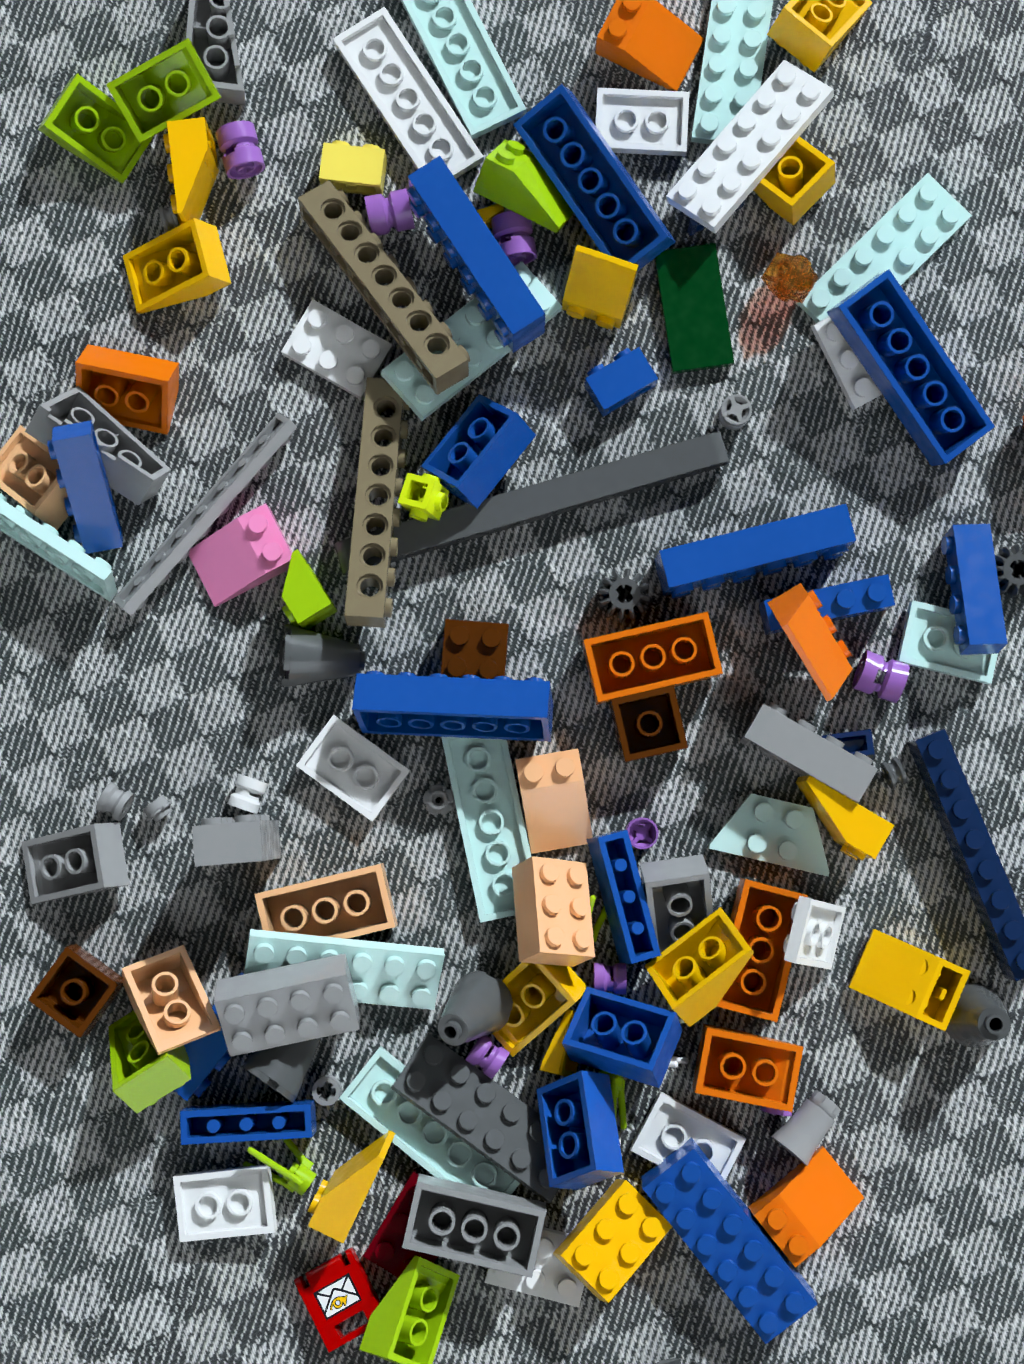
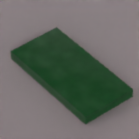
M712 243L663 251L654 258L672 374L733 366L734 357L716 244Z

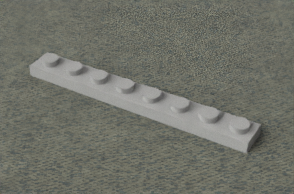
M280 413L273 417L114 597L113 600L126 613L131 616L135 611L145 606L148 596L154 589L166 582L169 572L176 564L183 562L188 557L191 547L209 533L213 522L230 509L231 502L239 493H243L249 488L252 478L259 470L266 468L270 464L273 454L291 440L297 426L289 418Z

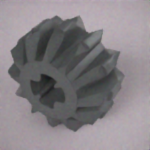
M1018 544L1013 545L1010 550L1004 546L999 549V555H995L1000 595L1008 591V595L1012 599L1016 598L1019 593L1024 596V550L1021 552ZM1012 566H1015V567L1017 568L1016 571H1015V573H1016L1018 576H1016V577H1013V576H1012V573H1013V569L1011 568Z
M630 569L624 570L623 578H620L618 571L614 570L611 573L614 582L606 577L601 581L608 589H598L597 595L607 597V599L601 600L598 606L599 608L611 607L606 613L607 618H610L616 611L618 612L617 622H623L624 613H627L630 621H634L636 614L633 609L638 613L644 614L646 608L639 602H650V596L641 594L649 589V584L644 583L638 586L637 583L642 577L640 573L636 574L632 580L629 579ZM620 589L623 592L624 589H627L630 592L628 598L631 601L627 602L626 599L623 603L618 601L619 593L617 590Z

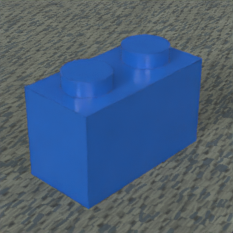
M640 347L633 351L627 348L613 358L614 362L605 367L603 364H599L587 372L588 377L585 378L584 387L602 417L656 387L658 377Z

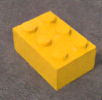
M616 1179L553 1252V1255L599 1300L609 1303L672 1226L627 1180Z

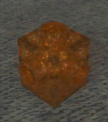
M777 252L761 279L778 299L784 302L792 300L803 303L819 277L812 269V263L802 255L791 256Z

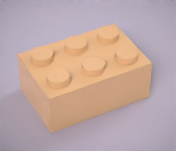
M532 856L512 867L519 962L574 967L594 958L595 949L587 863Z

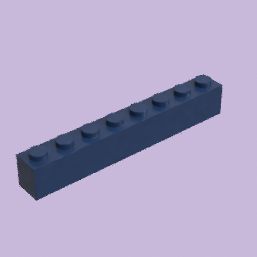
M937 730L907 742V745L1004 977L1013 981L1024 979V916L946 730Z

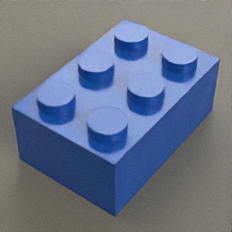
M479 394L421 467L427 474L440 478V483L451 494L478 509L535 438L536 434L518 413Z
M586 987L562 1041V1045L571 1061L660 1088L683 1029L676 1012Z
M581 1070L536 1089L549 1187L579 1190L624 1173L609 1074Z

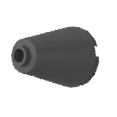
M283 624L282 632H287L288 634H285V640H280L279 676H285V679L279 681L280 687L356 676L359 670H364L365 651H360L359 644L296 625Z
M484 971L469 972L457 981L438 1022V1033L444 1042L449 1045L458 1046L494 1033L506 1025L513 1008V1001L509 989L498 977L493 978Z
M971 983L965 985L946 1032L963 1046L980 1048L1003 1039L1010 1031L1011 1021L1001 997L993 989L979 983Z
M321 1038L255 1051L244 1060L241 1067L293 1103L298 1097Z

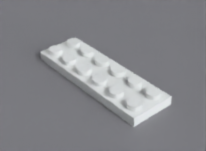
M385 7L333 38L337 50L417 170L438 156H441L456 179L484 162V156Z
M783 60L666 195L667 203L716 234L834 97V89L788 61Z

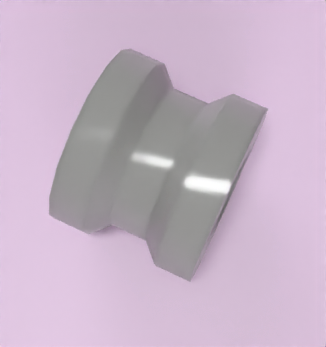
M730 395L723 401L719 409V422L728 430L741 429L751 417V403L743 395Z
M111 782L99 797L96 810L101 813L108 812L112 815L113 819L120 822L130 809L135 794L130 791L123 792L119 790L118 785Z

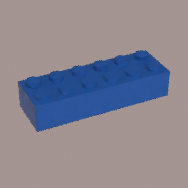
M563 84L558 86L513 124L600 252L637 264L638 272L676 242L575 95Z
M441 156L408 175L409 189L406 191L411 199L409 205L418 219L423 217L428 225L426 231L435 244L440 242L445 250L443 256L452 270L457 268L462 276L460 282L467 294L470 296L474 293L479 301L477 308L486 321L492 320L496 327L494 333L503 347L508 345L514 353L544 334L545 312Z
M890 269L874 276L827 311L831 320L931 466L948 463L995 427Z
M842 504L660 550L654 562L663 596L672 595V599H677L690 595V592L695 588L702 587L703 591L717 589L726 580L732 579L733 584L752 579L751 576L756 575L758 572H763L764 576L781 572L782 568L793 564L794 568L804 567L812 564V561L823 556L824 561L843 556L842 553L849 551L848 547L856 541L847 504Z
M368 671L366 674L356 673L352 710L362 733L551 742L553 700L550 681H544L537 677L527 678L526 680H512L507 676L481 679L476 675H463L461 678L448 677L440 673H434L430 676H416L410 672H400L398 675H385L380 671Z
M692 1137L678 1150L673 1151L664 1158L661 1164L655 1165L641 1176L644 1192L765 1344L818 1305L813 1289L728 1182L724 1180L721 1173L710 1162L709 1158Z

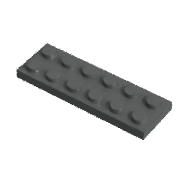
M428 1033L391 1086V1089L545 1202H552L560 1188L549 1187L540 1114Z

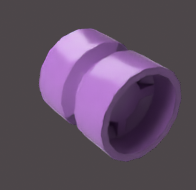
M245 120L234 121L217 129L215 134L219 149L224 154L222 160L227 177L237 180L246 179L260 174L266 166L261 149L257 147L259 141L252 122Z
M407 188L390 191L387 198H384L382 194L364 197L371 233L375 232L378 236L389 234L392 227L398 232L415 229L409 197L406 191Z
M506 211L492 218L493 236L499 241V245L513 266H516L521 261L524 264H528L537 258L535 239L529 236L533 233L531 220L513 211Z
M866 650L857 666L852 688L866 694H871L875 691L878 698L897 703L905 688L910 666L894 659L885 662L884 656ZM878 669L882 670L878 682H875Z

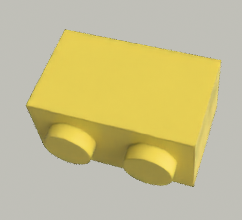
M339 140L332 143L323 142L319 172L320 185L330 180L337 190L342 189L346 193L383 195L387 167L385 149H381L373 144H365L362 147L351 146L349 143Z

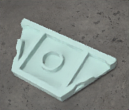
M750 793L738 810L728 819L716 837L708 844V849L829 877V868L814 808Z

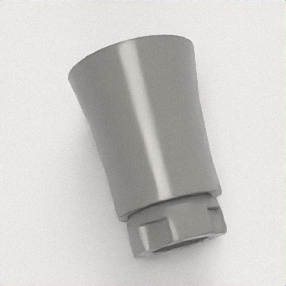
M815 1090L809 1099L806 1098L791 1118L771 1137L791 1155L808 1166L815 1150L834 1124V1118L840 1113L841 1109L828 1097Z

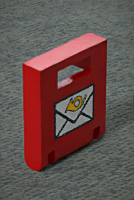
M352 1247L345 1250L350 1262L348 1265H346L340 1253L306 1272L305 1275L310 1284L309 1287H307L302 1276L294 1279L296 1288L329 1353L365 1333L368 1324L366 1322L343 1335L339 1326L341 1322L362 1310L369 1321L370 1315L380 1303Z

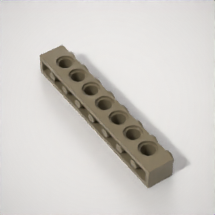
M328 180L299 196L298 202L301 217L434 392L438 395L468 377V362H470L468 352L462 345L457 346L446 323H440L437 320L429 301L420 298L412 279L408 276L406 278L403 276L395 257L392 254H386L378 235L375 232H369L361 213L358 210H352L342 189L337 190L331 181ZM423 328V329H425V330H423V331H416L415 329ZM441 351L443 353L433 354L432 352Z
M367 377L344 611L347 626L385 628L386 617L392 618L393 598H388L389 587L395 586L396 568H391V557H397L398 538H394L393 534L394 527H400L401 508H396V500L400 496L403 487V478H398L399 468H405L406 449H401L402 439L408 438V420H404V410L410 411V407L384 378ZM384 411H391L394 413L390 417L380 416V414ZM384 439L391 441V444L388 446H379L377 443ZM380 468H385L389 470V472L383 476H378L374 474L375 471ZM382 497L387 500L382 505H374L371 503L375 498ZM373 527L384 529L380 535L368 533ZM373 556L382 559L375 566L365 563L368 558ZM373 586L379 589L378 593L374 596L363 594L367 587Z

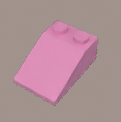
M266 503L237 517L192 547L189 552V557L215 607L287 571L292 555V550Z

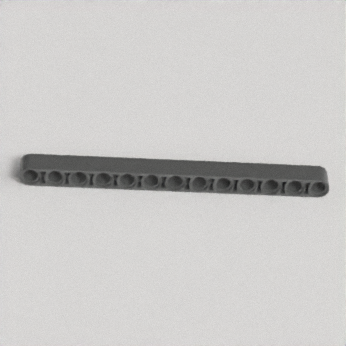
M721 432L706 434L486 498L478 509L470 504L450 508L442 512L439 521L428 518L427 522L415 519L402 522L400 527H394L393 537L398 538L397 557H391V563L723 467L729 464L730 461ZM381 528L368 533L371 535H380L384 531V529ZM352 537L334 544L343 575H348ZM373 556L368 558L365 563L375 566L382 559Z

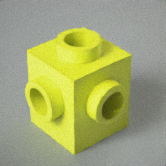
M407 473L398 503L410 512L409 517L422 522H427L428 518L440 520L442 512L446 510L449 503V490L440 483V478L423 473L422 476Z

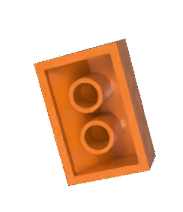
M88 344L75 362L76 387L79 386L121 425L167 435L170 430L179 390V363Z
M799 583L767 603L825 700L828 702L834 698L853 670L847 660L852 654L842 639L836 642L832 634L837 632V629L828 614L822 617L817 610L823 605L814 590L812 589L807 592L803 585Z

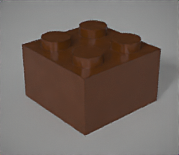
M445 619L441 674L461 678L463 675H476L481 679H494L497 676H505L509 624Z
M674 685L614 698L609 701L623 763L688 748Z
M78 944L69 945L60 954L28 1001L81 1038L92 1031L123 988V977Z

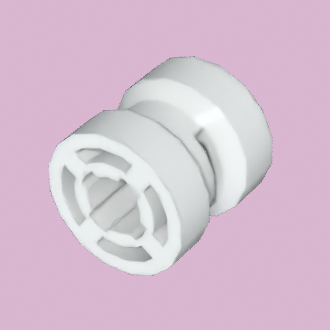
M238 774L235 781L237 788L235 793L230 795L227 804L258 814L261 806L259 799L266 792L268 784Z

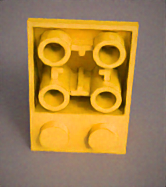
M205 117L167 121L168 133L163 134L166 153H170L172 163L167 164L168 179L170 184H174L175 194L170 195L173 213L177 214L180 225L192 218L200 220L219 172L216 143Z
M873 929L848 987L946 1031L971 971Z

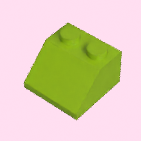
M298 549L292 552L281 596L286 605L281 608L291 624L310 629L338 612L304 556Z

